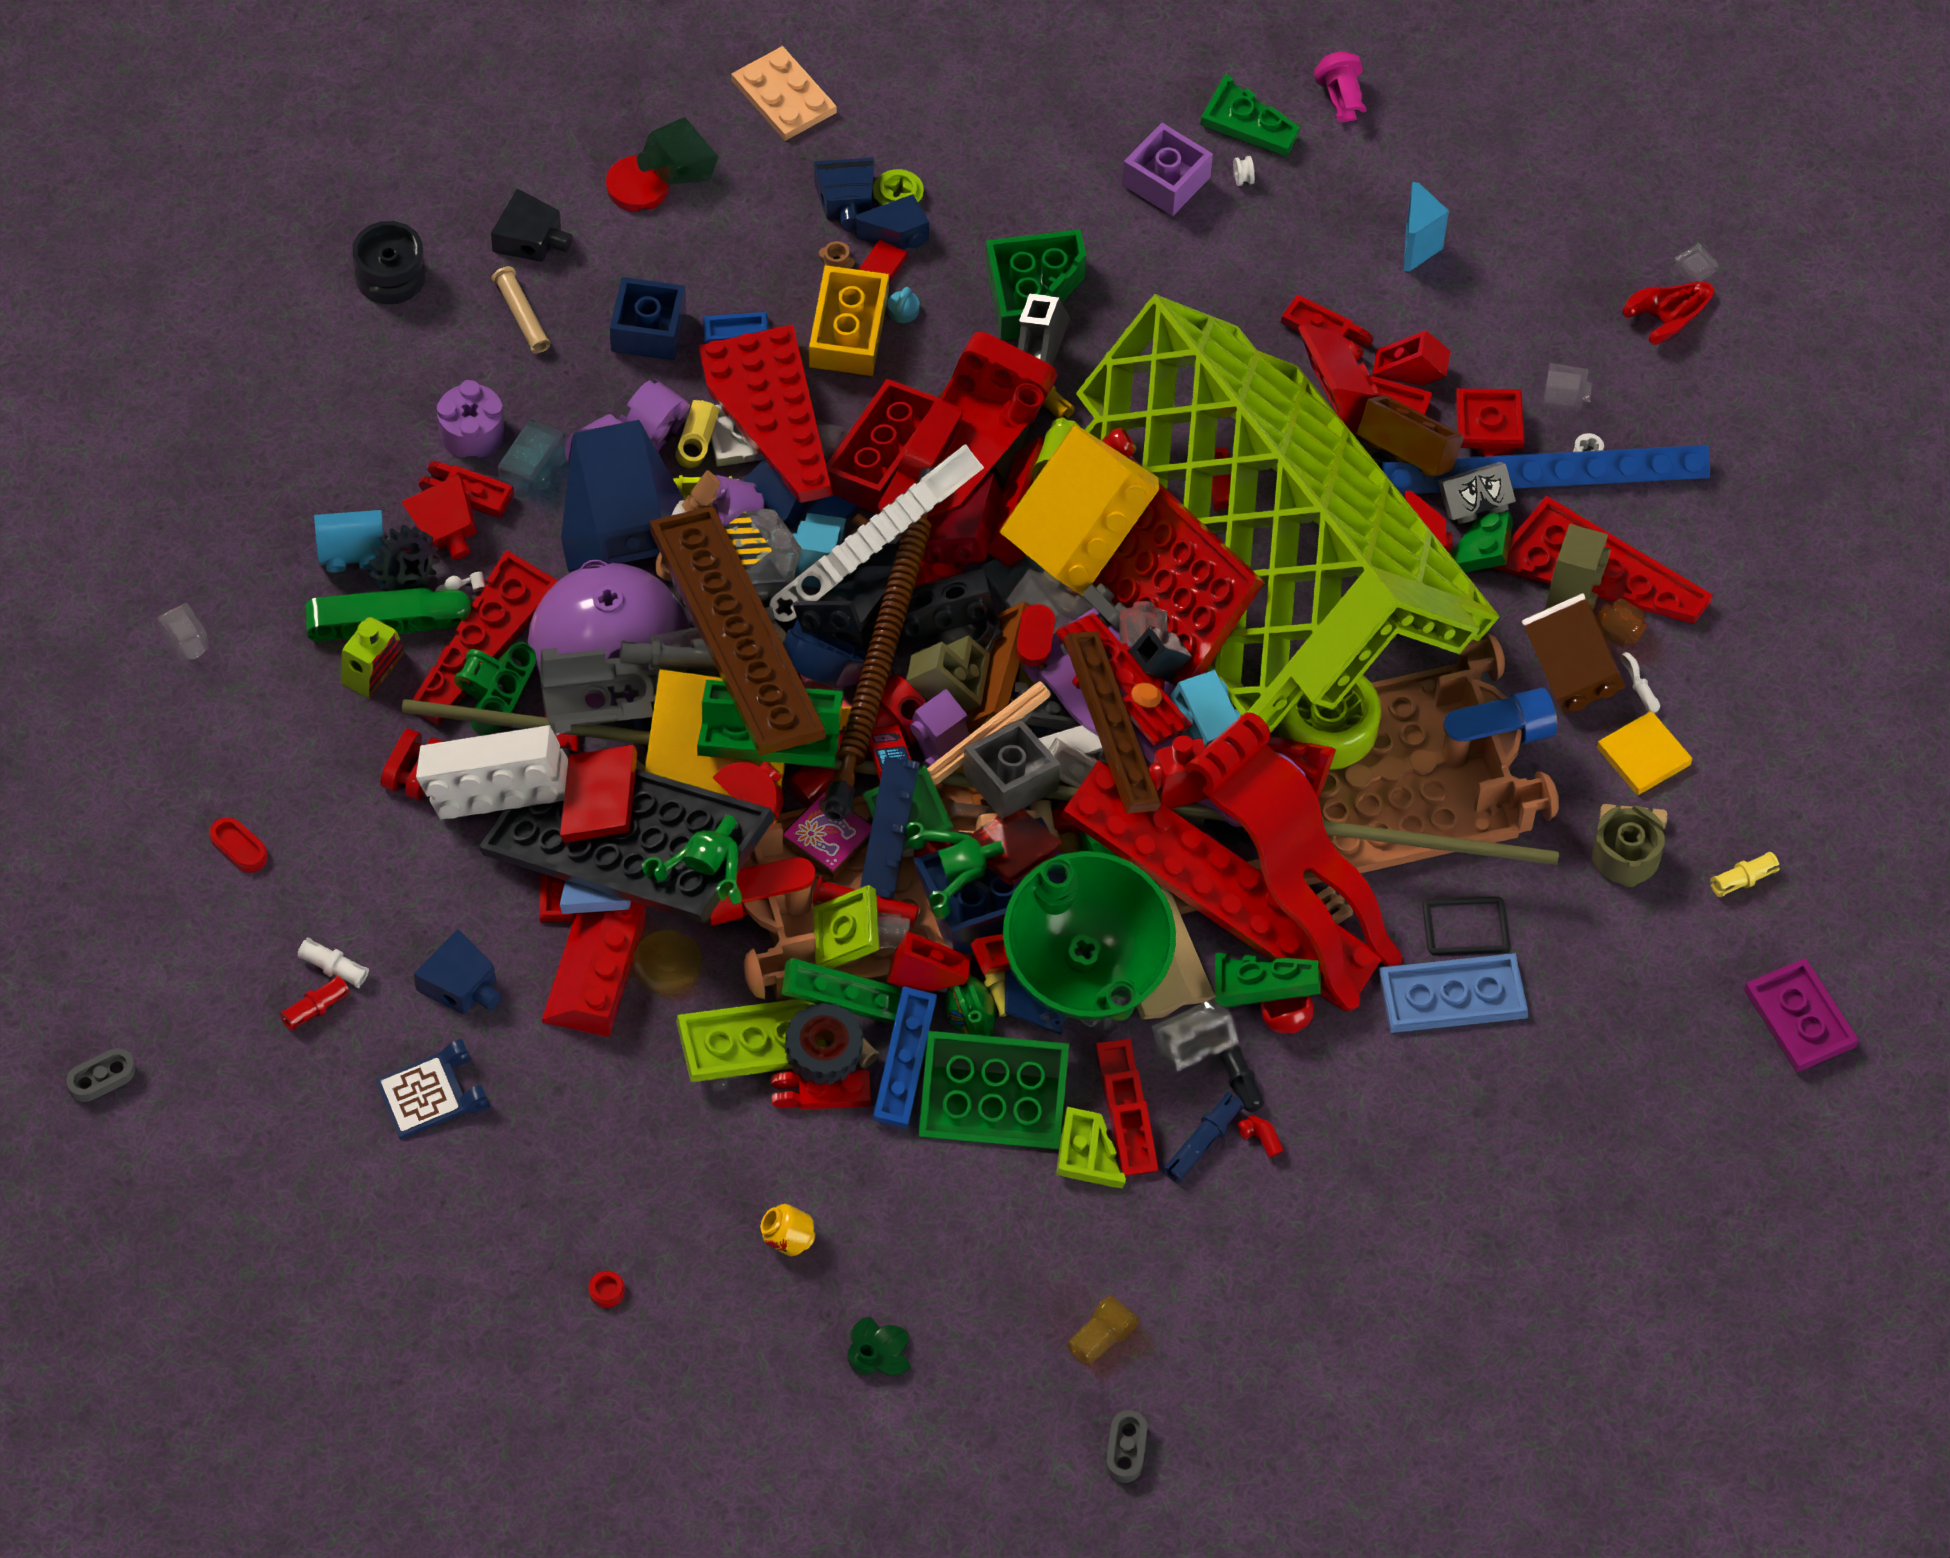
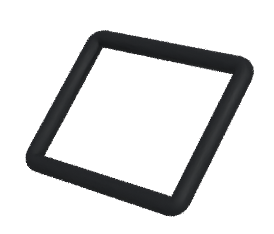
M1501 897L1427 899L1423 902L1422 908L1427 949L1430 954L1506 952L1510 948L1505 905ZM1498 904L1503 945L1434 948L1429 906Z

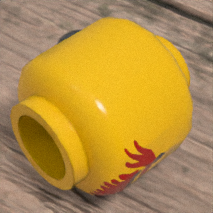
M784 1203L769 1209L761 1221L760 1228L765 1244L791 1257L799 1255L804 1250L810 1248L814 1242L813 1219L809 1214Z

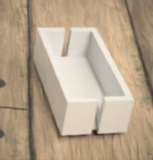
M548 725L421 745L416 778L426 796H430L429 801L440 820L452 819L461 816L564 801L568 758L563 749H560V743L552 728Z

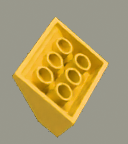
M1074 424L1001 527L1000 533L1055 579L1083 596V591L1094 582L1159 491L1158 477Z

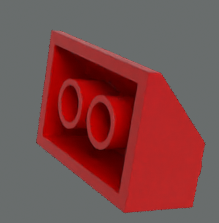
M1304 324L1299 326L1298 330L1311 367L1335 413L1350 431L1359 427L1367 400L1381 395L1375 384L1369 386L1368 382L1371 381L1365 364H1357L1356 361L1360 360L1354 344L1352 342L1347 344L1341 332Z

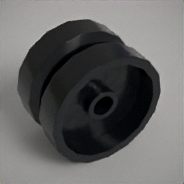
M380 221L367 226L357 235L353 243V263L356 284L363 295L371 301L381 304H399L410 300L421 291L426 281L423 242L414 229L407 224L396 221Z

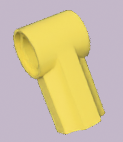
M693 400L675 452L677 462L685 468L699 466L706 456L720 412V408L714 404L703 400ZM693 444L699 449L700 455L689 457L684 452L683 447Z

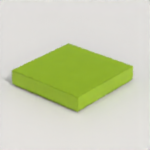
M864 886L813 907L816 965L833 969L879 950L876 889L872 886Z

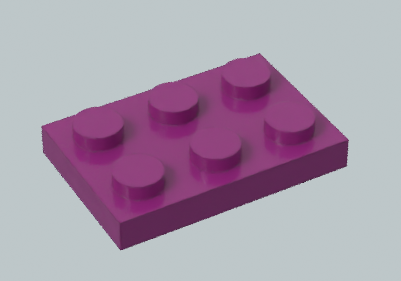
M1806 958L1745 984V993L1796 1073L1857 1047L1859 1041Z

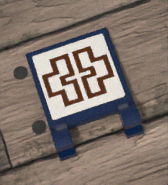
M462 1039L453 1041L440 1053L375 1079L399 1139L416 1134L464 1113H476L490 1108L482 1085L469 1089L463 1095L452 1067H457L471 1061Z

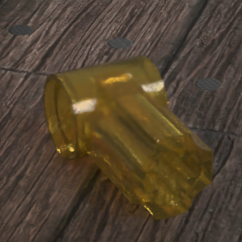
M1109 1295L1094 1310L1091 1320L1068 1341L1067 1348L1083 1365L1091 1366L1116 1341H1124L1137 1327L1140 1318L1115 1296Z

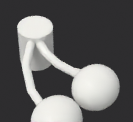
M475 572L469 578L463 580L458 576H451L446 580L445 584L438 586L435 591L458 590L460 587L471 582L473 592H480L484 590L486 584L483 573Z

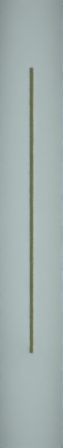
M407 699L403 700L402 713L523 729L548 726L547 718ZM589 724L572 726L571 733L568 735L649 745L650 731ZM836 756L835 767L812 765L802 766L840 770L842 761L839 760L838 756ZM864 760L863 764L855 766L854 769L855 773L878 775L873 761ZM953 772L939 783L974 788L963 773ZM1059 786L1058 791L1045 798L1070 801L1078 788ZM1191 803L1171 809L1181 816L1226 821L1215 810L1201 804ZM1323 820L1327 835L1551 865L1558 864L1559 851Z

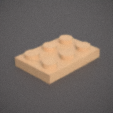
M783 46L731 73V81L784 141L837 113V106Z

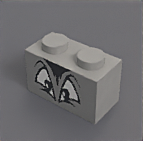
M1503 462L1493 463L1437 480L1447 517L1451 520L1457 519L1458 524L1477 519L1476 513L1489 510L1490 514L1506 511L1509 509V503L1516 502L1506 463Z

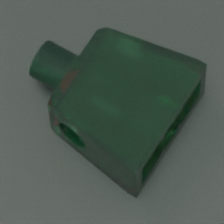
M684 117L660 127L648 135L643 152L637 155V165L643 172L653 170L668 185L700 182L711 179L719 156Z

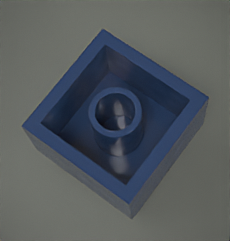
M622 277L610 324L611 352L675 360L686 313V286Z

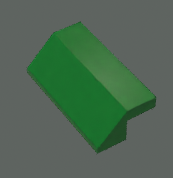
M706 680L702 698V725L697 744V756L835 767L839 745L843 691L805 688L825 728V739L759 756L724 682Z

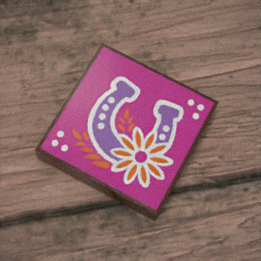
M823 791L783 832V844L801 857L808 859L815 867L834 879L869 843L872 824L854 811L850 818L843 819L842 821H832L826 818L819 809L820 800L826 795V792Z

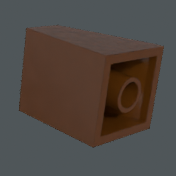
M1584 593L1522 620L1553 694L1564 714L1580 711L1587 704L1600 698L1612 697L1619 690L1626 688L1600 623Z

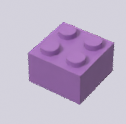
M1161 123L1124 161L1122 185L1171 216H1174L1211 177L1213 153L1166 124Z

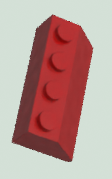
M631 901L630 909L576 913L542 1017V1023L610 1037L646 922L645 905Z

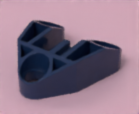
M796 619L793 628L788 630L782 643L795 669L802 676L832 688L858 684L867 650L841 633H803L799 621Z

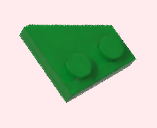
M1510 512L1491 513L1478 517L1450 555L1464 573L1507 564L1514 521Z

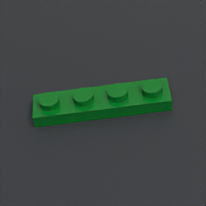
M794 958L786 961L782 995L814 1004L840 1005V1008L850 1011L851 1014L894 1025L902 991L901 988Z

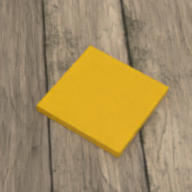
M660 669L645 772L730 796L712 777L723 767L732 763L747 762L760 766L764 761L697 756V744L702 725V698L706 680L723 681L722 678ZM769 762L782 775L784 774L785 763ZM783 777L778 781L781 788Z

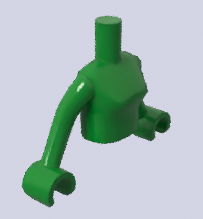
M725 815L715 831L703 830L696 832L680 852L664 863L658 857L646 859L642 865L646 878H650L654 874L657 881L663 882L668 877L667 872L682 862L696 872L714 875L726 860V879L717 885V893L721 900H725L729 895L733 904L740 903L742 894L736 884L738 847L736 842L729 837V834L737 824V820L731 815Z
M911 822L906 827V835L910 838V846L915 850L923 848L927 840L956 844L938 851L948 883L950 884L944 891H934L929 897L930 905L933 906V914L939 919L949 915L951 907L948 900L967 883L980 879L985 875L987 859L1005 854L1001 840L981 846L976 839L969 835L949 831L925 830L919 822Z

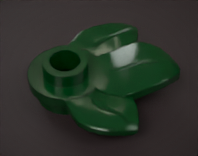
M872 1317L863 1318L854 1325L850 1334L853 1344L849 1347L847 1353L849 1365L854 1372L860 1375H870L875 1371H879L887 1376H897L911 1368L909 1361L901 1355L909 1340V1333L905 1329L896 1325H886L879 1328Z

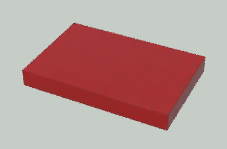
M634 745L569 755L560 836L564 843L630 832L638 753Z

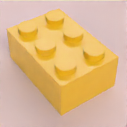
M825 265L809 344V368L867 376L874 375L889 295V274Z

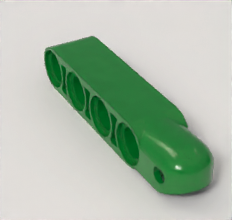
M426 588L318 597L307 601L305 604L307 637L316 642L350 639L358 630L359 624L368 617H372L395 629L398 634L457 628L460 622L464 621L471 613V601L464 592L460 590L431 591Z

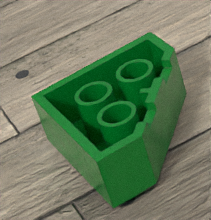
M1081 229L986 240L985 267L1001 340L1020 338L1021 324L1019 320L1029 294L1058 297L1063 303L1085 278L1086 251Z

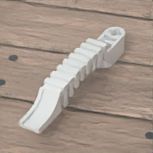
M965 444L922 477L918 484L912 485L904 495L898 496L894 503L888 504L883 508L879 515H874L870 522L859 527L855 534L849 535L844 539L845 542L840 546H835L830 554L824 555L779 591L770 602L774 618L785 622L797 617L793 605L791 606L793 611L791 615H788L786 612L778 613L777 609L780 606L778 600L781 597L785 601L791 599L793 602L819 600L840 583L844 576L855 571L860 563H865L870 559L869 556L874 552L880 551L884 544H889L894 540V536L899 532H904L908 525L918 521L923 513L927 514L934 508L936 503L942 502L984 468L983 465L977 460L968 446ZM808 576H815L821 582V589L816 595H808L802 588L803 580Z

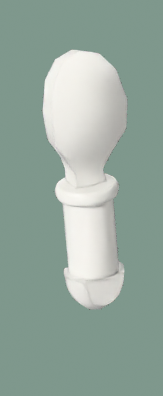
M1625 652L1620 658L1632 677L1633 690L1637 692L1648 712H1657L1660 708L1658 699L1648 686V681L1640 678V667L1637 660L1630 653Z

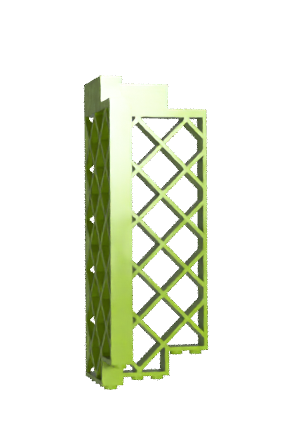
M1154 294L1076 392V395L1094 417L1092 422L1085 428V431L1102 441L1105 436L1108 437L1109 433L1116 428H1123L1128 434V429L1146 427L1142 466L1157 476L1159 483L1166 489L1168 480L1186 479L1184 506L1211 532L1226 531L1225 545L1249 568L1251 567L1254 528L1273 526L1269 569L1253 570L1265 582L1263 585L1268 584L1265 627L1245 629L1246 610L1207 669L1208 672L1215 670L1219 679L1225 682L1229 693L1228 698L1240 715L1247 712L1258 715L1266 722L1270 733L1304 693L1311 703L1333 710L1396 634L1460 654L1472 639L1480 641L1500 617L1297 365L1258 351L1238 326ZM1153 339L1152 354L1139 356ZM1190 364L1195 368L1192 405L1174 407L1177 368L1187 367ZM1150 371L1147 411L1130 413L1133 373ZM1231 416L1236 420L1233 457L1214 459L1217 420ZM1190 422L1187 462L1169 464L1173 424ZM1272 468L1277 472L1274 510L1255 512L1258 471ZM1231 474L1228 515L1209 517L1213 476ZM1314 521L1319 525L1317 563L1315 565L1297 566L1300 524ZM1357 575L1359 578L1341 598L1342 578ZM1315 580L1312 623L1292 625L1295 582ZM1307 639L1289 661L1290 641ZM1263 643L1260 686L1244 687L1241 683L1244 644Z

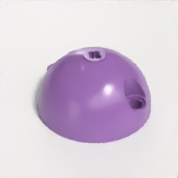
M589 560L580 569L567 574L557 581L548 590L534 611L528 635V644L534 649L537 659L533 673L541 684L540 659L541 651L544 649L557 648L558 654L605 649V659L620 658L622 640L652 644V641H660V645L691 647L692 635L688 618L683 606L672 591L651 573L630 565L620 563L607 564L601 560ZM644 664L645 670L672 667L658 665V668H650V664ZM624 691L621 698H626L627 703L633 702L636 696H631L629 691ZM610 692V695H611L610 706H614L615 699H618V698L612 699L613 692ZM591 693L585 697L587 705L591 708L597 709L604 705V699L599 694Z

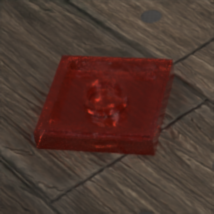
M1023 809L1003 819L997 816L969 835L976 839L981 846L1002 841L1005 854L987 859L986 861L987 867L1009 885L1062 850V842Z

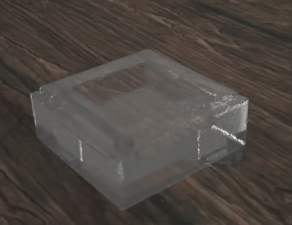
M1699 243L1676 256L1673 265L1691 283L1702 281L1717 272L1719 268V263Z

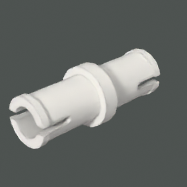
M308 937L301 944L297 954L298 958L304 959L323 969V973L327 976H340L356 988H360L369 973V968L343 956V952L338 949L332 951Z

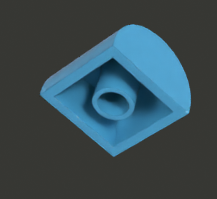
M381 510L314 515L319 566H326V571L333 573L346 570V564L359 563V567L363 570L375 569L368 563L369 560L377 556L372 551V548H380L382 543L379 538L381 536L385 537Z

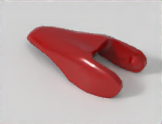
M1704 281L1672 287L1645 288L1637 291L1627 300L1622 315L1625 318H1631L1646 312L1657 316L1664 325L1652 331L1648 341L1652 345H1658L1680 332L1705 307L1714 294V288L1710 283Z

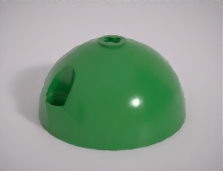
M1080 851L1051 858L1037 866L1023 878L1014 890L1007 905L1004 917L1003 940L1007 961L1016 980L1033 1000L1046 1009L1062 1016L1080 1020L1107 1018L1125 1020L1133 1013L1134 1008L1146 1000L1166 977L1176 948V927L1173 912L1166 896L1158 884L1146 872L1133 863L1115 855L1102 852ZM1059 873L1064 877L1065 881L1060 884L1053 883L1049 880L1048 875ZM1080 950L1083 955L1089 953V958L1085 959L1083 955L1077 957V952ZM1112 998H1127L1129 1003L1119 1006L1112 1001Z

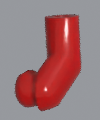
M1252 1115L1247 1116L1246 1120H1241L1238 1123V1131L1241 1137L1248 1139L1254 1136L1260 1139L1268 1158L1284 1152L1275 1128L1270 1122Z

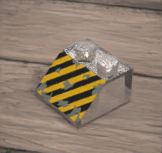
M775 509L744 511L724 527L752 584L793 581L802 548Z

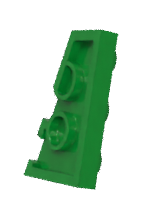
M1225 73L1201 116L1200 125L1287 157L1299 136L1300 127L1272 106L1266 107L1256 100V95L1247 88L1245 90L1234 84V79Z
M1215 953V1000L1217 1008L1321 994V970L1319 962L1316 960L1280 958L1273 962L1258 961L1257 956L1244 955L1243 960L1228 959L1225 953Z

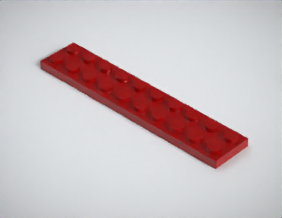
M1098 760L1060 816L1122 859L1139 867L1154 881L1273 962L1280 958L1318 961L1321 970L1320 995L1347 1012L1330 993L1324 980L1317 952L1309 937L1275 902L1268 890L1262 872L1162 803L1157 811L1126 814L1110 768ZM1335 923L1341 940L1346 973L1355 990L1360 994L1382 959L1371 951L1367 944Z

